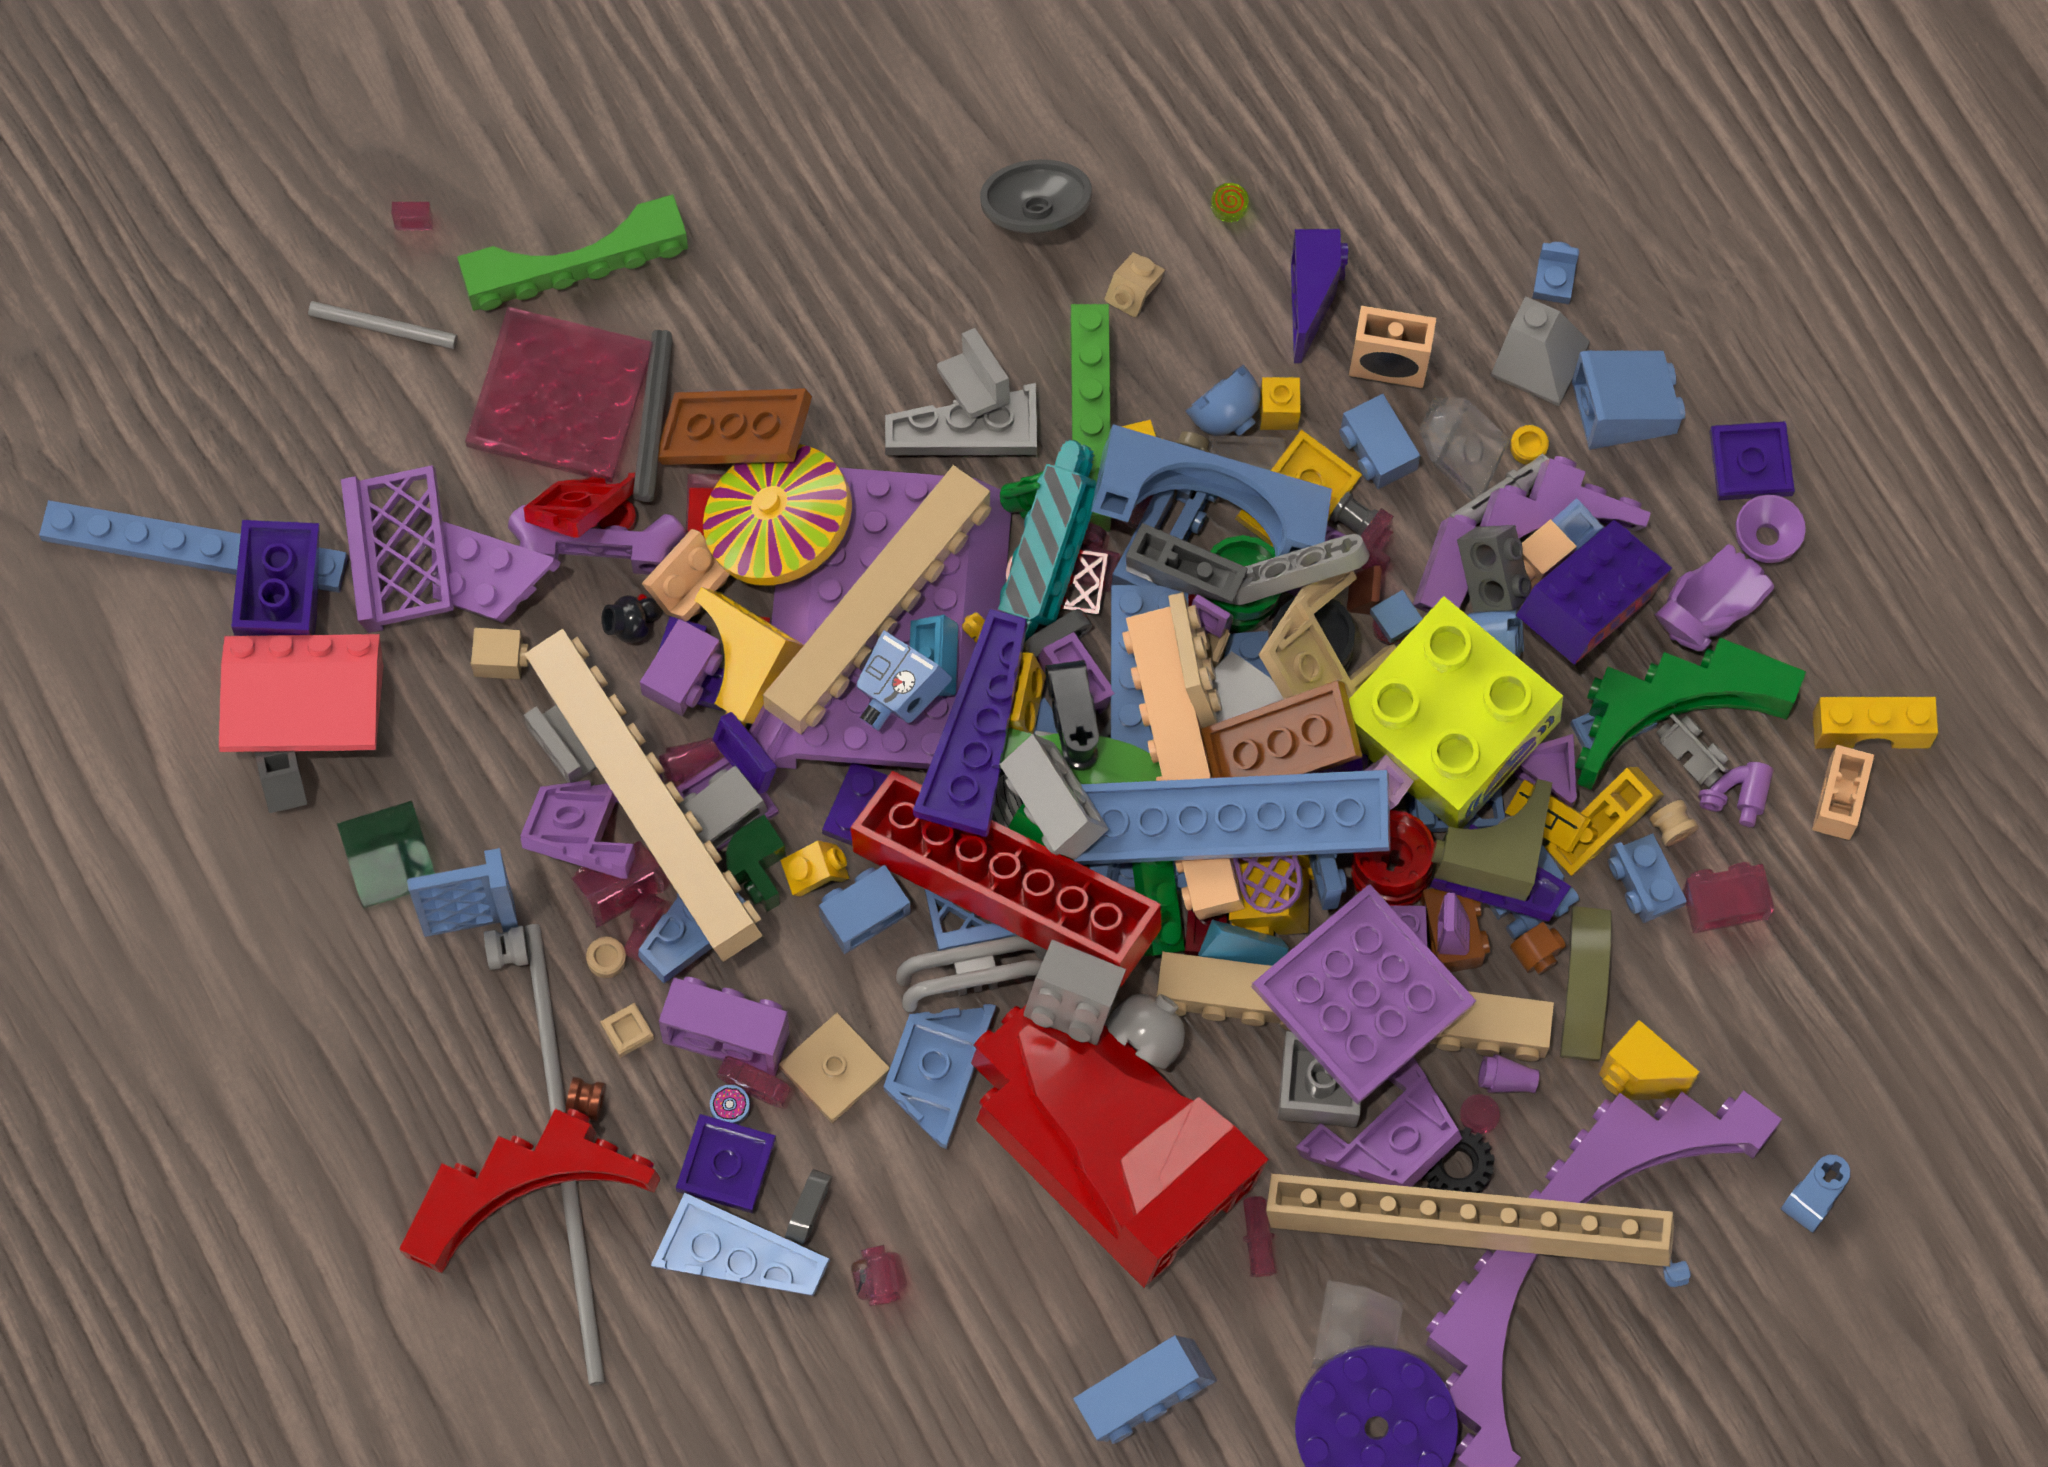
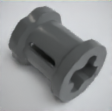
M1348 491L1340 499L1329 519L1334 523L1340 521L1364 539L1377 521L1380 512L1376 509L1369 510L1353 499V494Z

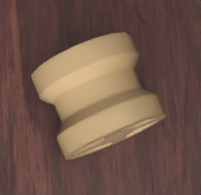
M1677 800L1664 806L1649 819L1652 825L1659 828L1662 832L1661 840L1666 847L1686 839L1699 828L1696 821L1690 819L1686 814L1687 806L1683 800Z

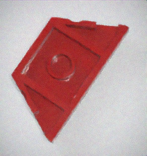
M636 472L628 473L627 478L616 484H606L605 476L557 481L523 507L525 522L573 538H579L590 528L597 526L601 519L613 513L616 507L634 494Z

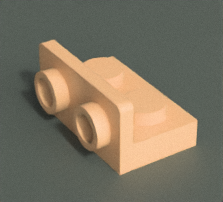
M691 529L642 582V585L666 615L688 621L702 609V606L694 601L700 588L704 587L716 591L727 582L730 574L713 557L704 536L699 531Z

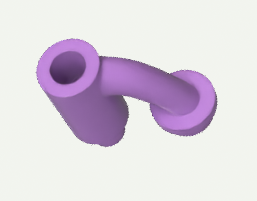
M1749 762L1746 766L1736 767L1724 774L1709 790L1699 791V805L1709 811H1721L1723 805H1726L1728 800L1724 793L1734 785L1742 783L1737 809L1741 811L1739 823L1746 827H1754L1757 815L1764 813L1773 768L1760 762Z

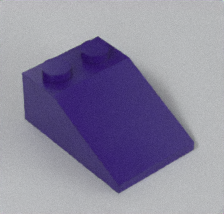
M1295 229L1290 259L1294 363H1302L1336 296L1338 281H1345V265L1348 264V244L1341 243L1340 229Z
M242 520L231 624L234 636L315 635L318 604L319 523Z

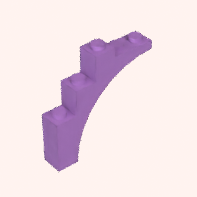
M1555 456L1554 459L1550 458L1541 463L1529 498L1526 497V491L1510 485H1505L1504 489L1498 488L1491 492L1480 527L1515 525L1518 538H1521L1528 533L1538 530L1550 519L1553 520L1576 498L1599 523L1609 524L1616 520L1624 528L1633 531L1645 528L1651 513L1641 509L1642 504L1636 500L1626 497H1620V500H1616L1606 496L1607 491L1599 486L1585 484L1582 487L1581 484L1585 471L1577 469L1576 462L1565 457ZM1456 514L1454 518L1449 517L1441 522L1413 602L1415 608L1429 612L1443 596L1460 608L1468 586L1457 539L1476 527L1477 522L1474 519Z

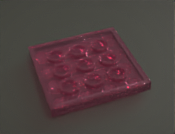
M508 307L465 440L466 447L586 477L605 478V481L612 483L646 375L653 342Z

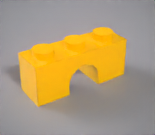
M1820 697L1813 710L1815 749L1835 748L1836 745L1854 748L1855 744L1859 741L1875 738L1891 740V748H1930L1938 735L1936 697Z

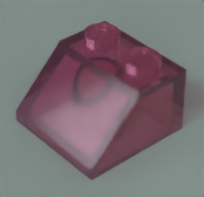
M640 840L634 843L635 859L627 879L618 878L586 867H580L575 873L576 876L571 878L573 889L596 928L665 891L661 868Z

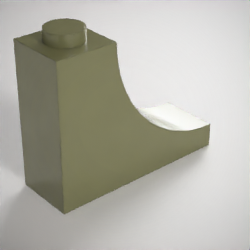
M1537 779L1525 806L1513 817L1498 825L1481 829L1448 827L1443 840L1436 839L1431 858V862L1437 863L1434 878L1526 901L1535 883L1552 782Z

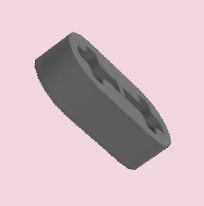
M1081 609L1073 610L1025 641L1023 652L1033 653L1038 660L1042 648L1073 632L1078 639H1081L1090 631L1092 624Z
M815 1169L811 1171L789 1222L785 1238L802 1245L806 1244L830 1188L831 1175Z

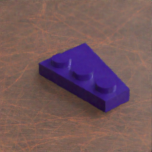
M1471 824L1468 829H1479V828L1476 827L1475 825ZM1537 866L1535 883L1526 901L1434 878L1430 885L1431 888L1455 893L1462 897L1548 922L1571 888L1570 885L1540 866Z

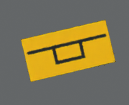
M1523 780L1507 807L1506 814L1514 816L1525 806L1534 783L1529 780ZM1550 794L1543 837L1566 852L1571 853L1591 819Z

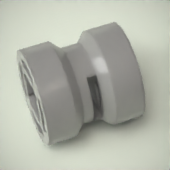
M523 926L511 927L508 932L499 933L496 930L484 932L489 970L501 969L504 964L513 963L516 966L529 964ZM504 942H505L506 954L503 953L502 943H504Z

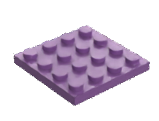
M1370 884L1256 979L1251 986L1357 1105L1476 1002L1473 996Z

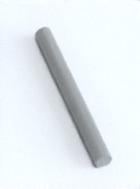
M311 301L308 310L309 316L454 349L457 343V334Z

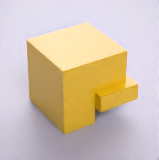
M1274 856L1259 857L1257 862L1268 868ZM1280 858L1273 871L1284 877L1291 864ZM1239 859L1243 874L1249 863ZM1254 866L1247 879L1258 885L1265 872ZM1301 866L1303 887L1300 896L1290 908L1281 913L1266 914L1257 911L1246 902L1242 894L1245 909L1229 913V920L1232 922V925L1274 936V932L1278 935L1308 933L1309 872ZM1295 869L1289 880L1297 884ZM1270 875L1263 888L1275 893L1281 881ZM1245 884L1247 893L1251 898L1255 889ZM1286 884L1279 897L1288 901L1293 896L1295 888ZM1260 892L1254 903L1257 906L1266 908L1271 897ZM1276 901L1273 908H1277L1283 904Z

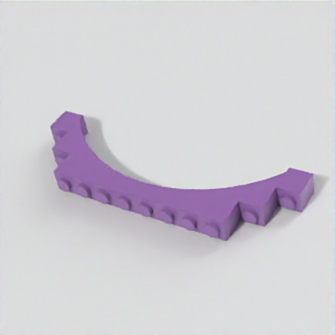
M1744 1090L1736 1100L1729 1096L1716 1113L1717 1117L1681 1092L1675 1101L1668 1097L1654 1115L1659 1121L1619 1093L1613 1102L1606 1098L1594 1113L1592 1118L1597 1122L1589 1132L1582 1129L1569 1146L1574 1152L1567 1161L1564 1162L1559 1158L1545 1176L1550 1182L1542 1193L1535 1189L1528 1198L1587 1203L1594 1196L1624 1178L1652 1166L1680 1158L1712 1153H1745L1754 1159L1777 1129L1782 1119ZM1487 1250L1474 1267L1479 1272L1470 1284L1464 1280L1450 1297V1300L1455 1303L1446 1315L1439 1311L1426 1328V1331L1430 1333L1426 1346L1462 1373L1459 1375L1454 1371L1445 1384L1453 1399L1457 1419L1477 1434L1474 1437L1468 1433L1454 1452L1460 1457L1454 1467H1516L1521 1459L1519 1455L1512 1451L1505 1421L1502 1394V1361L1507 1325L1517 1292L1538 1254L1496 1250L1493 1254L1490 1250Z

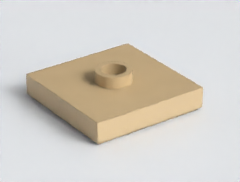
M838 1013L834 1014L778 1064L779 1069L832 1124L881 1081L890 1070V1067Z

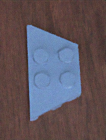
M985 1004L982 1008L959 1010V1008L946 1009L936 1014L930 1012L909 1014L884 1084V1091L942 1148L947 1149L975 1067L971 1064L976 1050L973 1045L983 1033L989 1030L996 1011V1005Z

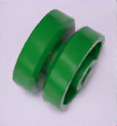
M1246 535L1227 537L1214 545L1210 551L1244 567L1275 557V550L1272 546L1259 538ZM1282 593L1242 605L1230 604L1210 598L1206 599L1233 615L1230 632L1242 633L1254 631L1267 623L1274 613Z

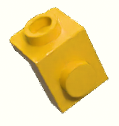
M817 840L780 860L793 896L801 897L830 881L844 882L849 879L846 870V857L843 851L833 843Z

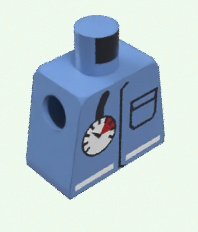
M884 630L857 681V688L871 699V702L859 718L877 731L880 730L891 713L906 723H910L950 683L952 677L938 664Z

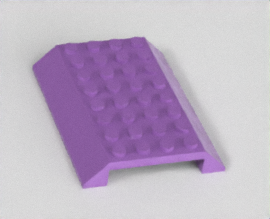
M839 468L848 482L852 497V513L848 529L836 550L819 567L801 578L775 585L771 624L805 645L945 475ZM973 478L990 490V514L980 526L974 524L966 534L968 539L963 548L955 555L952 552L943 562L945 566L942 573L933 583L926 582L919 591L921 596L916 605L909 612L903 610L896 619L897 626L891 634L910 646V625L912 620L945 615L958 624L956 694L936 696L910 723H906L891 713L880 730L877 731L859 718L871 702V699L857 688V681L864 668L859 669L856 667L848 677L850 682L846 690L837 699L832 697L824 706L826 712L815 727L808 726L802 734H799L792 728L789 729L774 758L776 760L775 765L778 768L796 769L797 759L929 769L976 645L974 642L975 636L970 638L962 629V624L965 621L964 618L976 612L986 619L989 609L1003 612L998 610L1000 604V592L1006 583L1011 513L1004 510L1001 505L1000 489L977 478Z

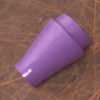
M1494 1054L1493 1057H1483L1478 1075L1479 1087L1487 1088L1488 1093H1535L1539 1082V1070L1528 1068L1497 1054Z

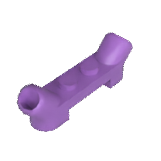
M522 505L511 514L508 523V529L520 541V547L554 557L557 560L559 554L631 559L634 574L648 575L687 534L682 524L673 515L664 514L642 532L628 531L625 527L613 525L607 526L605 529L590 528L581 537L573 538L525 522L523 507L526 505Z

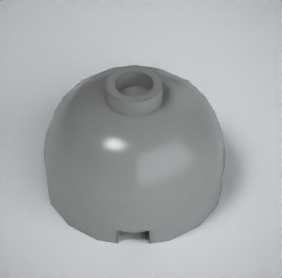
M1148 994L1132 995L1122 1000L1114 1008L1105 1023L1109 1032L1122 1045L1125 1046L1129 1042L1138 1049L1135 1053L1138 1057L1162 1069H1166L1174 1062L1184 1043V1024L1175 1013L1179 1007L1174 1001L1163 994H1159L1157 998Z

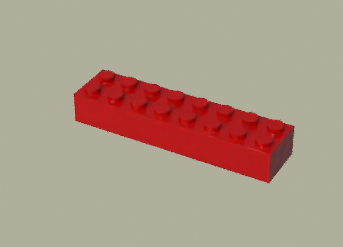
M893 770L850 827L854 853L881 867L885 865L889 871L1048 950L1051 940H1054L1126 969L1120 987H1122L1161 930L1160 903L1061 854L1055 855L1047 847L991 820L988 837L916 818L913 814V808L922 785Z

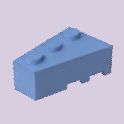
M1174 1335L1073 1399L1096 1440L1105 1442L1111 1440L1112 1444H1115L1133 1433V1427L1144 1421L1149 1423L1156 1420L1167 1412V1408L1195 1396L1205 1387L1215 1383L1217 1379L1194 1339Z

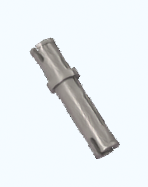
M1541 454L1518 471L1512 469L1506 473V479L1480 494L1457 511L1450 513L1449 517L1454 518L1456 514L1474 519L1477 525L1482 521L1491 492L1498 488L1504 489L1505 485L1520 488L1526 491V496L1530 494L1529 490L1534 486L1541 463L1549 458Z

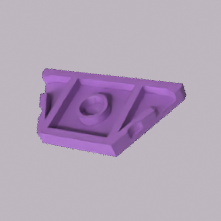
M442 521L453 607L503 623L516 610L517 605L521 601L526 600L537 589L534 584L548 570L554 572L561 563L554 557ZM433 537L431 539V543L435 545V540ZM432 550L433 565L437 560L436 552ZM439 572L435 575V578L438 579V580H439ZM432 582L433 598L440 602L442 601L441 588Z

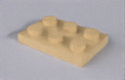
M1181 592L1170 595L1168 598L1185 688L1202 728L1218 723L1216 712L1222 711V706L1217 689H1213L1212 681L1216 680V675L1211 658H1207L1206 650L1210 649L1205 627H1201L1196 605L1189 606L1184 593Z

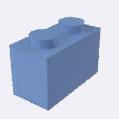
M1384 394L1343 413L1341 429H1339L1341 439L1348 449H1354L1359 457L1358 466L1366 480L1372 479L1377 489L1418 469L1420 454Z
M885 865L877 870L872 867L863 871L855 878L856 883L844 890L836 888L826 894L821 900L823 903L819 905V917L844 954L910 915V901Z

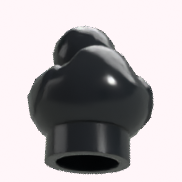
M644 594L638 595L637 598L631 595L622 596L614 604H608L604 607L601 616L603 630L607 635H616L617 638L625 643L638 642L643 640L649 633L646 623H653L660 617L661 607L653 598L646 597Z

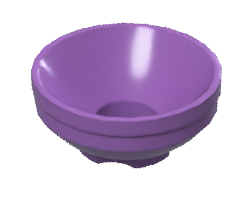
M1762 495L1749 500L1740 510L1735 524L1736 538L1742 550L1751 558L1764 563H1777L1790 558L1799 549L1805 536V521L1800 510L1791 501L1776 495ZM1763 527L1771 528L1777 533L1778 541L1770 546L1763 545L1758 541L1756 532Z

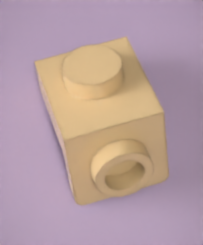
M1133 252L1114 272L1105 301L1130 316L1136 317L1142 309L1145 298L1161 282L1165 269L1154 264L1149 258Z

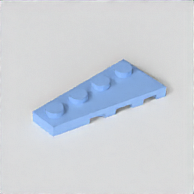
M684 1193L651 1266L814 1296L830 1259Z

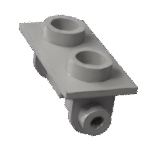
M1672 714L1670 717L1676 723L1672 727L1666 723L1656 732L1660 737L1659 742L1677 760H1680L1689 751L1693 756L1683 766L1701 786L1705 784L1710 789L1720 779L1717 775L1720 770L1726 773L1731 770L1725 764L1729 760L1728 756L1715 743L1708 746L1698 736L1703 731L1688 715L1682 719L1680 716Z

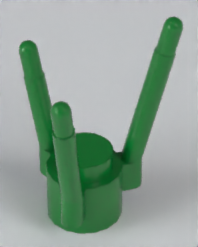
M1044 471L1032 476L1022 477L1020 481L1003 485L1000 491V502L1004 510L1009 513L1020 512L1021 517L1025 519L1027 513L1032 508L1037 490L1040 488V484L1037 481Z

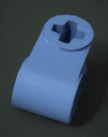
M1829 1154L1823 1156L1818 1160L1803 1182H1799L1780 1210L1813 1233L1833 1207V1202L1850 1178L1848 1163L1838 1155ZM1833 1170L1837 1175L1835 1179L1828 1183L1823 1177L1825 1173Z

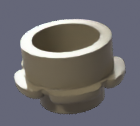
M1183 431L1180 434L1179 440L1174 441L1178 444L1209 452L1207 448L1210 441L1197 433Z

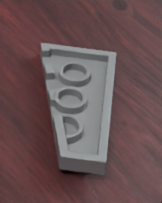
M1036 383L1023 385V390L1010 392L1009 404L974 418H968L957 400H953V404L949 406L935 408L933 405L885 415V455H1037Z

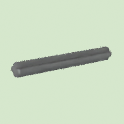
M655 330L651 338L633 490L634 499L639 502H651L654 499L658 452L672 347V333L667 330Z

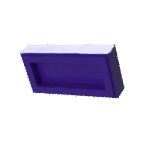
M733 712L721 716L712 742L729 763L740 770L758 794L768 791L777 766Z

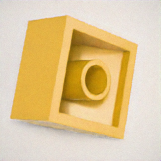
M1638 1020L1608 1053L1598 1075L1603 1078V1085L1616 1096L1621 1093L1629 1100L1667 1099L1668 1097L1676 1099L1681 1092L1686 1095L1690 1092L1700 1071Z

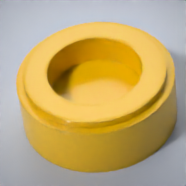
M1525 425L1518 428L1510 442L1512 456L1515 460L1525 465L1538 458L1541 454L1546 455L1549 447L1546 433L1534 425Z

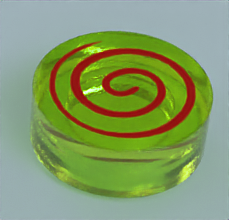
M1224 183L1218 186L1212 194V212L1222 221H1238L1247 212L1248 194L1238 184Z

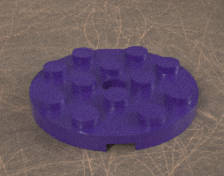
M1365 1345L1343 1351L1320 1366L1310 1377L1300 1395L1295 1418L1297 1447L1305 1467H1448L1455 1451L1458 1434L1455 1405L1446 1384L1439 1374L1424 1360L1406 1350L1374 1345ZM1379 1416L1387 1421L1388 1428L1384 1436L1372 1437L1366 1434L1364 1426L1369 1418Z

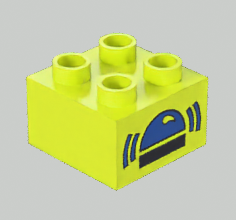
M1443 596L1349 698V703L1361 752L1368 755V758L1374 763L1384 755H1387L1414 781L1407 790L1412 796L1449 827L1463 829L1561 721L1563 695Z

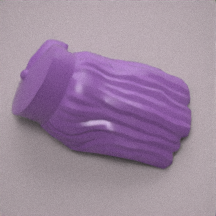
M1728 544L1709 562L1694 571L1686 572L1678 578L1669 594L1668 602L1654 616L1669 633L1671 640H1676L1681 645L1693 650L1703 651L1712 643V640L1709 639L1710 637L1719 636L1732 623L1753 612L1772 592L1774 583L1768 575H1764V570L1754 560L1745 559V555L1741 552L1736 554V549Z

